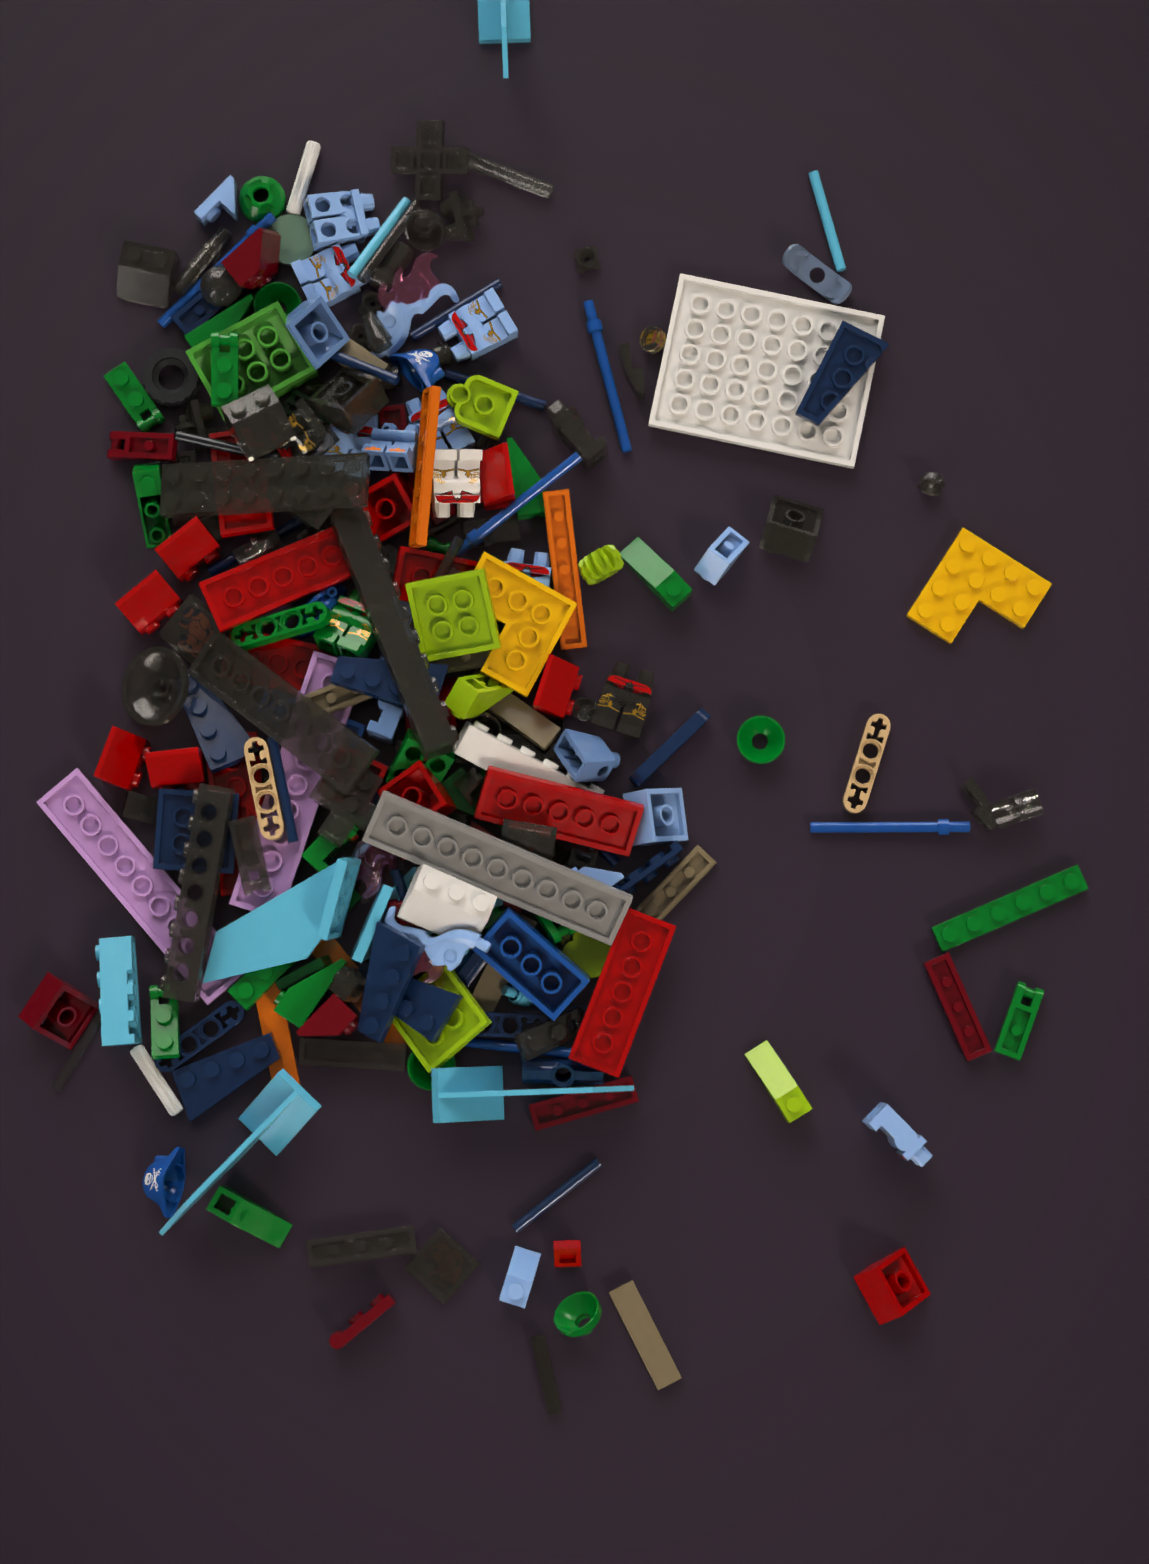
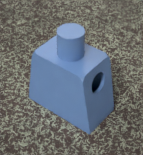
M565 729L553 748L574 782L604 781L611 770L617 768L620 764L619 754L611 752L602 738L583 732Z

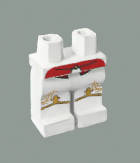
M435 449L430 502L432 503L433 517H450V503H457V517H474L475 503H480L479 474L483 450Z

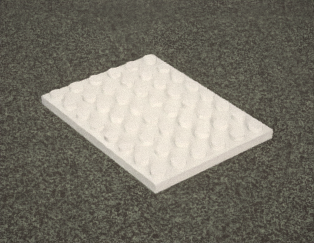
M680 273L648 426L853 469L875 363L819 427L796 416L795 413L842 321L881 339L885 316Z

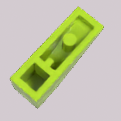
M483 673L459 677L444 705L450 708V712L459 719L473 718L479 716L514 690Z
M767 1040L744 1054L787 1123L793 1122L812 1110L811 1105Z

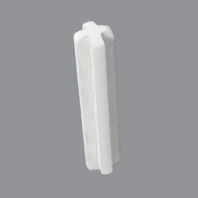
M309 140L306 143L286 208L288 214H301L321 149L320 144Z
M139 1044L132 1048L130 1054L171 1116L180 1113L183 1110V1106L160 1070L156 1067L145 1047Z

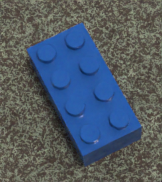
M510 905L481 936V938L492 944L489 951L485 953L477 947L473 948L475 953L553 1021L590 982V976L552 944Z

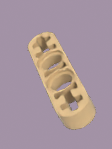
M874 714L866 722L842 799L843 808L852 814L860 813L865 809L885 748L891 724L887 716L883 714ZM878 719L882 720L881 725L885 726V730H880L877 735V739H882L881 743L875 739L866 738L867 734L871 737L873 736L875 727L871 726V723H875ZM873 744L876 746L878 754L875 758L865 757L863 754L865 745ZM859 769H865L870 774V779L865 784L859 783L855 778V773ZM851 785L867 789L866 793L860 791L858 800L862 802V805H857L855 809L851 808V802L848 801V798H852L856 789H851Z
M253 737L246 741L244 755L259 829L266 839L275 841L283 836L285 826L267 743L262 738ZM253 743H258L260 747H264V750H261L259 754L261 761L267 759V764L258 763L251 766V762H256L254 753H249V749L253 748ZM260 768H264L269 772V779L265 783H258L254 779L255 772ZM269 794L274 798V805L270 809H262L259 800L263 795ZM277 811L278 816H272L274 824L279 825L280 829L275 831L276 835L271 836L270 832H265V828L269 826L268 818L262 819L261 814H272Z

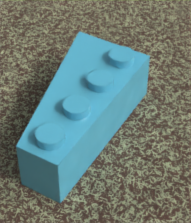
M135 937L99 938V945L95 946L96 960L100 961L97 983L100 988L99 1011L101 1014L102 1046L143 1044Z

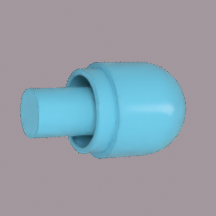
M504 985L501 989V994L507 996L509 1001L515 1005L530 1007L534 1004L513 985Z

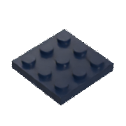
M159 788L153 869L235 874L240 794Z

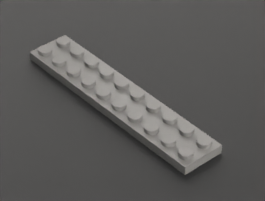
M385 790L381 794L362 839L363 842L420 866L423 864L491 893L503 901L612 946L633 900V895Z

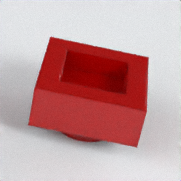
M581 1240L553 1241L554 1267L581 1266Z

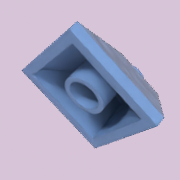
M322 296L303 301L286 318L285 326L315 370L321 367L350 340Z

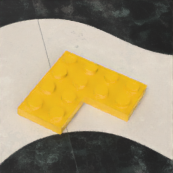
M963 527L906 617L951 644L979 601L1023 629L1052 583Z
M483 552L474 570L485 568L496 621L504 624V627L499 635L502 647L490 651L480 672L515 692L528 697L549 654H551L578 603L492 555Z

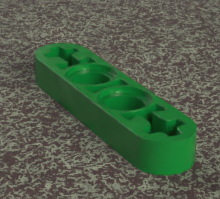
M322 602L308 603L238 625L231 632V640L238 648L250 650L321 629L330 623L332 613ZM320 610L322 614H320L319 619L316 620L314 616H316L317 611ZM293 616H298L299 624L295 628H288L289 619ZM270 623L274 624V632L269 636H264V627ZM246 632L249 635L245 637V641L243 642L240 640V638H242L244 635L243 633Z

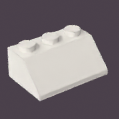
M423 864L417 867L397 917L437 935L456 929L470 930L480 934L488 922L497 896Z

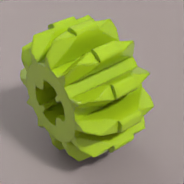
M609 544L585 556L579 561L578 568L588 585H594L621 570L624 562L619 550L614 545Z

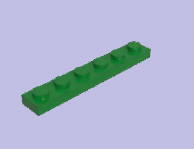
M1077 864L931 927L940 951L944 952L1089 888Z
M355 889L353 890L348 913L363 899ZM298 961L245 973L228 992L248 1011L276 984L275 981L282 978Z

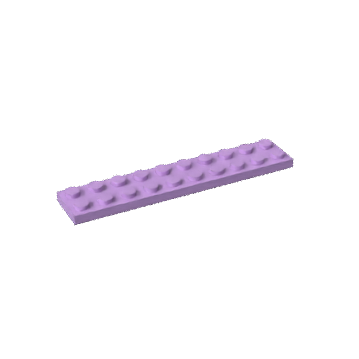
M313 651L280 750L299 841L288 843L286 830L278 840L270 841L266 839L260 832L257 819L229 902L230 905L253 911L293 886L302 859L301 855L304 853L323 796L317 790L340 745L352 709L351 706L312 722L302 696L331 685L330 678L338 659L336 657ZM269 794L265 795L261 806L265 810L272 808L274 805V798ZM277 811L272 814H261L262 819L267 817L269 821V826L265 828V832H270L271 836L276 835L275 831L280 829V826L274 824L272 816H278Z
M79 768L72 771L36 802L207 1005L211 1004L244 975L240 974L202 983L216 930L165 870L153 869L154 857Z

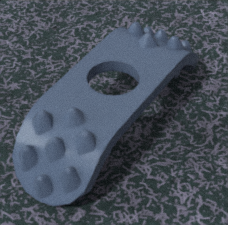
M793 244L783 254V265L831 303L840 304L851 293V283L814 257L801 245ZM814 268H820L825 273V278L820 283H814L810 279V272Z

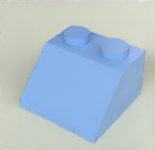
M682 788L643 789L623 794L624 800L644 805V811L633 846H649L673 843L676 840L678 842L689 840Z

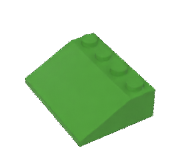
M278 301L220 332V334L239 333V407H216L226 426L292 391L293 388H297L319 376L317 369H314L285 326L287 316ZM211 338L185 352L211 397ZM220 345V352H230V345Z

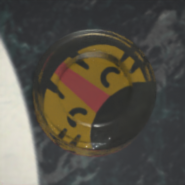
M654 325L644 329L640 336V346L649 353L659 352L666 342L665 332Z

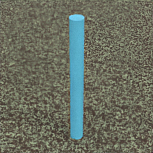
M818 170L811 171L808 175L836 272L846 270V266Z
M407 197L401 199L347 271V275L350 278L356 279L411 205V201Z

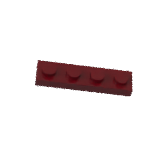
M949 952L924 962V967L966 1062L991 1052L992 1049Z
M631 1075L592 1087L634 1085ZM634 1085V1091L564 1094L528 1106L535 1131L639 1102Z

